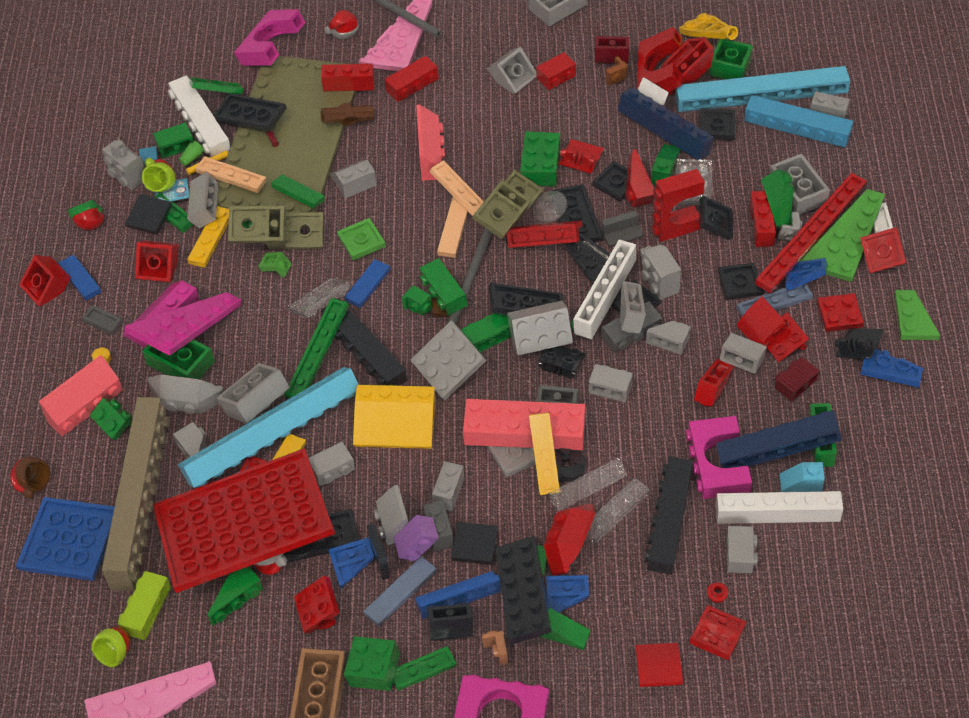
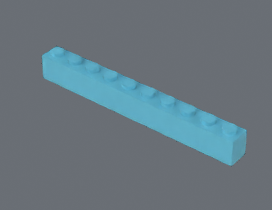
M846 66L683 84L675 89V101L678 112L700 110L701 108L712 109L747 105L751 95L774 101L814 97L815 91L830 95L848 93L850 78Z
M346 367L339 369L179 463L178 466L188 485L194 488L205 485L208 479L222 475L228 467L239 465L245 457L256 455L258 453L257 450L260 448L271 446L277 438L286 437L291 433L292 429L306 425L308 423L307 420L321 416L324 410L334 408L344 398L349 399L356 395V388L359 384L352 370Z

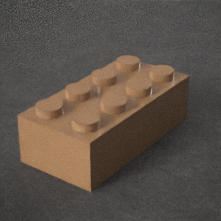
M301 649L290 718H339L345 678L344 671L347 664L344 651Z

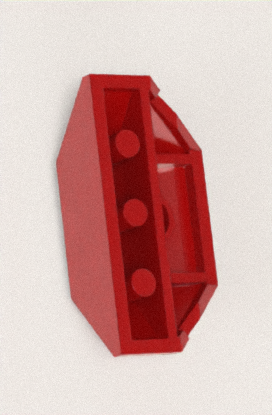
M706 37L688 39L663 63L662 68L673 63L682 73V85L692 84L711 67L714 48ZM675 89L669 91L668 96L675 94Z
M592 503L562 510L555 514L554 522L546 535L547 538L544 543L547 561L553 576L568 573L569 566L579 554L596 514L595 506Z

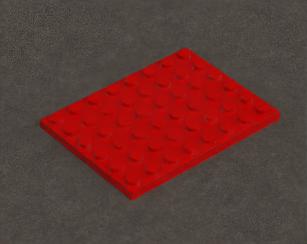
M305 448L153 504L172 585L176 593L335 534Z

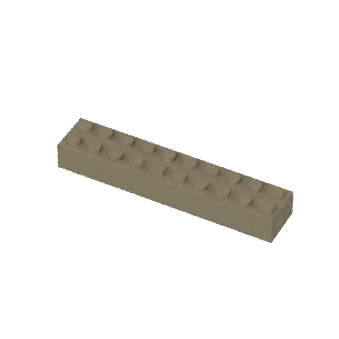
M137 397L102 567V572L109 588L113 591H135L137 580L140 578L139 568L144 562V554L142 552L143 547L147 546L146 531L150 529L151 524L149 515L154 509L153 495L157 493L156 478L160 477L159 463L163 460L162 447L163 444H166L167 439L165 431L166 428H169L170 424L169 416H166V406L162 404L161 398Z

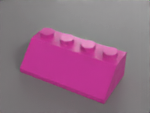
M182 280L172 283L133 323L200 301L197 289ZM125 332L123 333V336L144 348L148 345Z

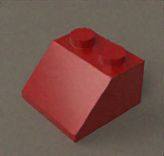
M146 240L137 242L135 279L171 282L178 263L179 244Z
M34 255L19 286L38 306H43L64 292L71 277L51 256Z

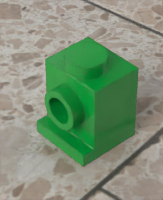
M413 285L402 296L403 309L407 310L409 308L412 312L424 316L432 308L431 295Z

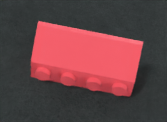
M417 105L422 181L437 180L430 173V170L442 162V159H445L444 148H441V146H444V137L440 135V133H443V123H439V116L421 105Z
M100 355L41 399L39 403L48 424L63 436L67 432L72 431L80 422L86 420L102 398L110 400L116 397L123 389L119 378Z

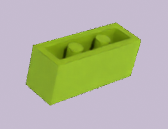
M144 571L142 577L137 580L136 589L133 595H130L128 598L127 607L118 619L119 627L125 629L129 636L146 640L171 589L168 577Z

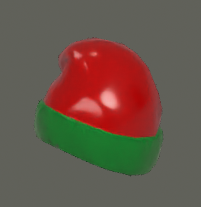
M95 200L87 201L68 210L70 219L83 230H94L104 221L103 208L97 205Z

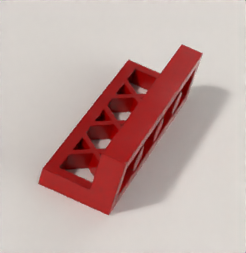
M582 221L512 227L507 232L508 248L578 242V228L583 226Z

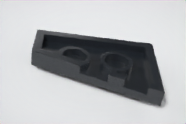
M578 231V242L561 244L593 285L608 260L610 253Z

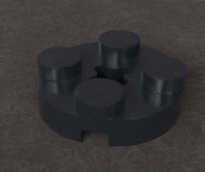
M566 448L554 449L558 482L570 481L572 483L579 480L585 473L586 458L580 450ZM563 462H569V465H570V466L568 467V466L566 465V466L563 467V466H562V463H563Z

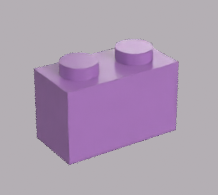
M416 515L394 536L399 558L410 561L419 559L439 539L433 518Z

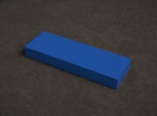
M74 254L58 263L71 277L70 282L85 301L101 293L100 287Z
M374 259L347 293L345 301L361 308L389 273L390 266Z

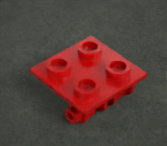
M571 139L567 148L561 150L560 156L562 157L558 164L591 174L604 148Z
M788 312L781 316L786 325L772 335L774 340L766 345L778 363L796 349L805 350L807 348L806 343L809 340Z

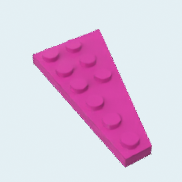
M225 292L126 325L124 332L170 356L241 306V299Z

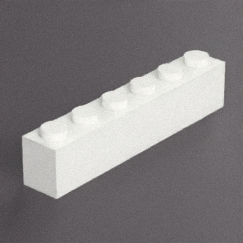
M186 75L169 82L170 90H168V94L171 100H175L178 111H182L181 114L184 121L189 122L188 125L191 132L195 131L198 143H202L205 154L213 157L226 150L229 153V139L197 90L191 88L188 76Z
M618 240L573 319L574 334L589 339L593 338L619 292L622 281H625L637 260L636 244Z
M841 491L717 494L715 506L717 524L840 522L843 512Z

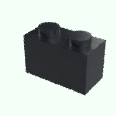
M470 603L428 607L430 640L472 637L473 617Z

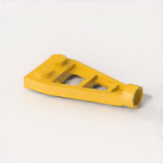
M707 13L699 14L697 18L686 21L683 26L679 27L680 34L690 37L734 40L738 35V29L735 26L727 25L717 17Z

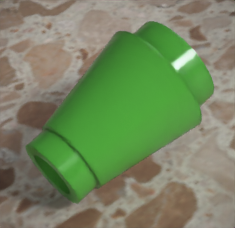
M190 142L178 160L182 165L187 166L201 157L204 149L198 142Z

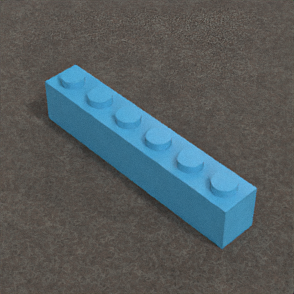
M751 95L745 109L744 118L745 122L845 148L854 122Z

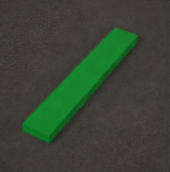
M334 298L330 299L289 383L290 388L286 390L285 398L290 399L311 386L349 307L348 302Z

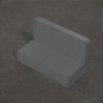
M636 210L604 219L601 222V232L609 247L616 246L618 240L630 242L643 237L638 226Z

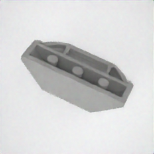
M162 374L148 377L151 392L155 397L161 398L162 404L166 406L168 411L202 414L217 406L219 402L216 398L224 392L222 386H215L199 379Z

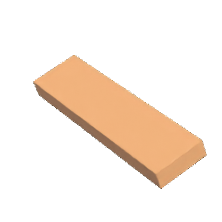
M205 156L195 168L196 173L204 174L208 172L214 179L255 193H259L266 183L265 176Z
M444 160L431 168L430 173L473 216L484 201Z
M454 197L452 198L438 247V256L456 258L468 211Z

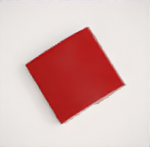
M763 296L745 312L737 323V327L749 340L764 346L774 340L772 335L786 325V322Z
M707 605L699 619L698 626L690 638L689 644L729 661L747 622Z
M678 643L635 645L639 687L683 685Z

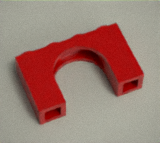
M674 26L639 42L636 89L639 88L643 77L667 92L682 86V73L673 63L654 71L655 66L661 59L674 53L682 45V36Z
M698 169L656 181V188L654 189L655 201L653 202L654 213L652 214L653 225L651 229L653 235L657 236L660 242L700 230L699 213L694 205L671 211L679 202L704 194L705 181Z

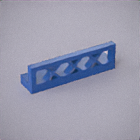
M494 571L415 597V602L422 619L428 617V607L466 604L501 592L500 579L498 575L494 574Z

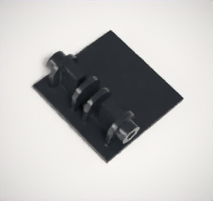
M849 328L844 339L839 338L835 340V347L839 349L836 357L872 358L884 329Z
M563 346L549 348L539 357V367L554 374L557 367H559L558 375L562 373L564 377L575 378L577 375L576 368L584 359L586 353Z

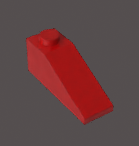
M636 149L632 150L628 159L626 199L631 203L632 208L650 204L655 198L654 187Z
M716 359L700 378L694 401L699 402L703 406L712 407L718 400L735 366Z

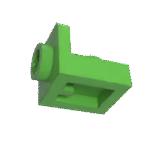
M283 252L265 253L258 267L262 272L277 271L281 277H285L291 262Z

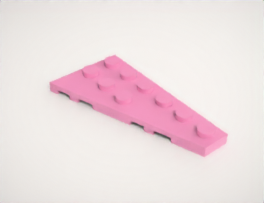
M413 0L405 10L426 22L432 6V0ZM399 16L396 19V23L390 25L377 40V44L367 51V55L359 60V64L373 63L374 68L391 71L403 69L412 63L423 30Z
M207 662L86 699L84 701L88 718H165L164 715L172 710L176 711L182 707L181 704L190 698H196L214 686L216 680L211 662Z

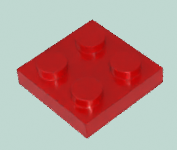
M897 227L860 237L870 274L907 264Z
M855 293L819 297L817 299L825 332L863 328L864 322Z

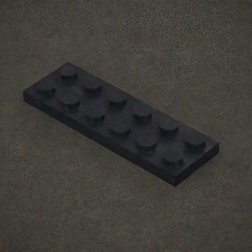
M535 536L496 547L507 634L510 644L513 645L552 633Z

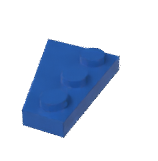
M875 349L872 358H864L861 375L919 387L923 368L903 358L897 359L890 356V352L884 349L883 351Z

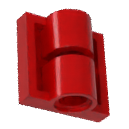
M322 576L294 596L303 632L307 634L316 629L324 630L334 626L336 623L335 616L340 613L330 578Z

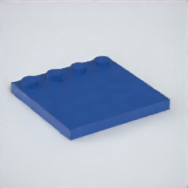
M44 497L17 561L16 568L20 571L94 581L107 548L115 506Z

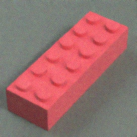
M467 399L463 426L464 445L533 448L529 415L549 412L554 449L583 450L585 404Z

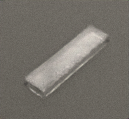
M615 458L549 492L548 495L556 512L626 477L627 474L620 459Z
M636 478L632 479L595 514L586 537L596 544L650 493V489Z

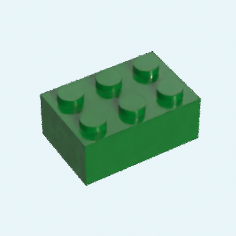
M525 131L520 174L538 186L556 187L560 154V133Z
M194 339L170 356L150 345H147L142 351L146 365L169 376L200 379L215 362L211 348Z

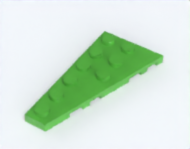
M867 189L799 262L826 258V275L852 282L864 251L860 237L871 234L885 194Z

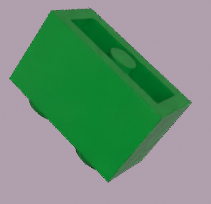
M186 122L153 133L162 159L184 152L189 143L194 142Z

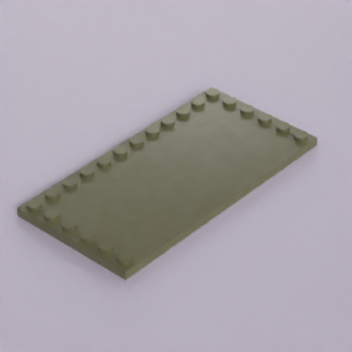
M278 56L271 65H261L250 97L286 104L287 109L272 129L279 145L273 147L265 131L238 126L225 163L265 176L266 183L259 193H255L218 180V207L229 209V206H284L287 213L318 211L319 205L313 209L271 188V182L283 174L323 195L345 125L342 122L322 123L320 111L321 108L339 107L343 103L352 104L356 91L323 92L321 79L322 65L345 63Z

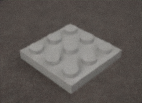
M450 321L411 359V362L431 386L435 387L436 392L444 400L487 361L453 321Z

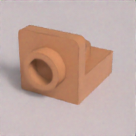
M490 631L483 634V647H492L494 658H499L500 665L507 664L508 657L503 631Z

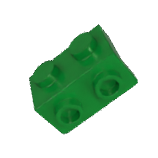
M102 398L89 416L112 440H117L126 427L132 425L133 416L121 408L122 405L117 400Z

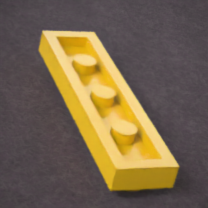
M217 206L216 220L205 225L187 259L188 264L206 267L229 224V209Z
M549 412L529 415L540 495L560 493Z

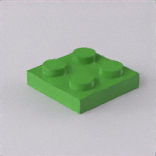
M370 218L337 231L338 238L352 260L386 247L385 241Z

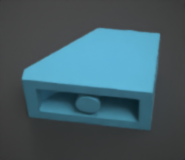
M802 462L780 473L781 492H822L825 480L823 462Z

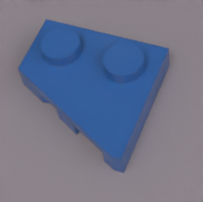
M826 258L798 262L787 274V290L794 289L826 275Z
M368 538L329 549L340 588L344 587L374 560Z
M588 575L546 576L547 605L549 608L560 613L589 598Z

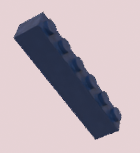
M630 88L622 92L618 111L697 160H701L709 155L714 137L709 135L707 131L696 127L692 122H688L679 114L673 113L664 105L655 102L651 97L642 94L638 89Z
M834 410L811 417H803L790 423L786 422L772 428H764L761 431L744 434L737 438L726 439L716 443L722 468L749 467L842 441V436Z

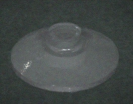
M558 191L543 193L533 204V214L541 222L555 221L566 211L567 200Z

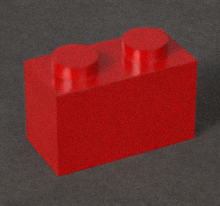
M563 52L536 66L537 80L547 90L557 87L576 76V63Z

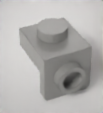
M798 212L791 213L790 225L781 226L778 239L791 241L800 231L802 220H800Z

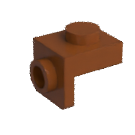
M619 57L615 58L614 66L606 70V83L609 86L626 79L628 67Z

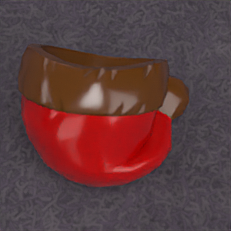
M28 456L21 458L15 463L10 479L14 489L22 492L24 497L29 499L34 496V492L41 491L47 486L51 474L49 466L42 459Z

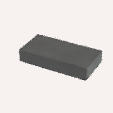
M94 305L81 318L84 323L110 335H114L124 323L122 318Z

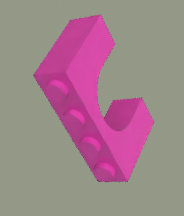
M298 9L269 10L236 49L234 54L242 66L271 65L280 54L272 41L268 40L279 34L298 33L306 22Z
M736 416L689 421L688 429L685 430L686 441H690L691 445L689 446L690 458H694L693 473L698 476L696 487L697 491L701 492L702 499L717 498L719 493H751L752 480L748 466L719 468L712 465L704 455L710 448L717 446L716 443L739 437L740 430Z
M463 675L454 718H479L483 707L496 699H507L514 702L522 712L521 718H546L549 688H545L542 685H524L518 681L510 683L498 678L485 679L478 675Z

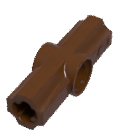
M343 103L339 107L321 108L320 111L321 122L324 124L342 122L343 125L350 126L355 124L356 121L374 120L375 117L374 107L371 105L353 106L351 103Z

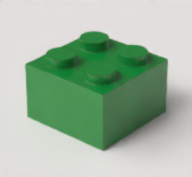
M719 39L713 53L709 75L726 80L744 78L752 59L753 45L728 39Z
M354 636L344 671V677L349 686L391 691L395 669L400 656L396 642L394 640Z

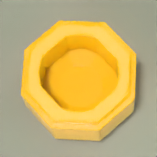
M104 347L95 349L91 354L93 360L101 355L108 364L112 359L109 350Z

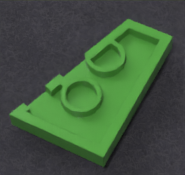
M895 290L894 296L900 340H939L940 334L915 290Z

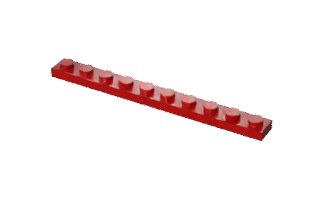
M851 173L756 278L755 285L771 293L862 191L867 181Z

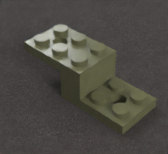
M513 170L505 181H500L474 213L472 219L503 239L511 227H515L544 189L516 170Z
M229 206V243H266L269 250L323 249V212L287 213L284 206ZM247 220L252 221V226L248 229L243 228V223ZM303 227L310 228V232L306 235L301 234L300 230Z

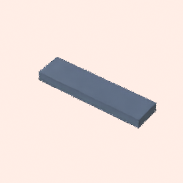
M805 283L791 290L783 288L762 296L775 311L810 300L813 294ZM762 296L737 304L736 309L742 317Z
M421 556L363 611L364 615L380 627L437 572V569Z

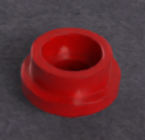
M715 582L709 585L707 596L712 602L721 603L728 597V589L724 584ZM714 590H719L721 593H715Z

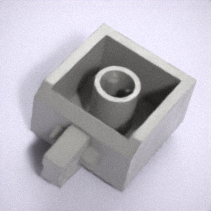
M114 140L102 149L103 160L108 168L107 172L112 178L115 177L122 186H127L131 190L143 183L142 172L145 167L142 158L127 148L121 140Z
M658 245L640 249L643 265L641 275L643 280L648 282L652 294H655L660 300L678 294L680 290L681 269L667 247Z

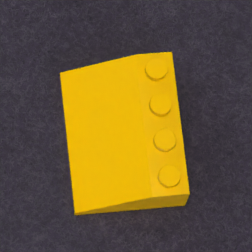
M357 385L353 447L432 449L436 405L435 387Z

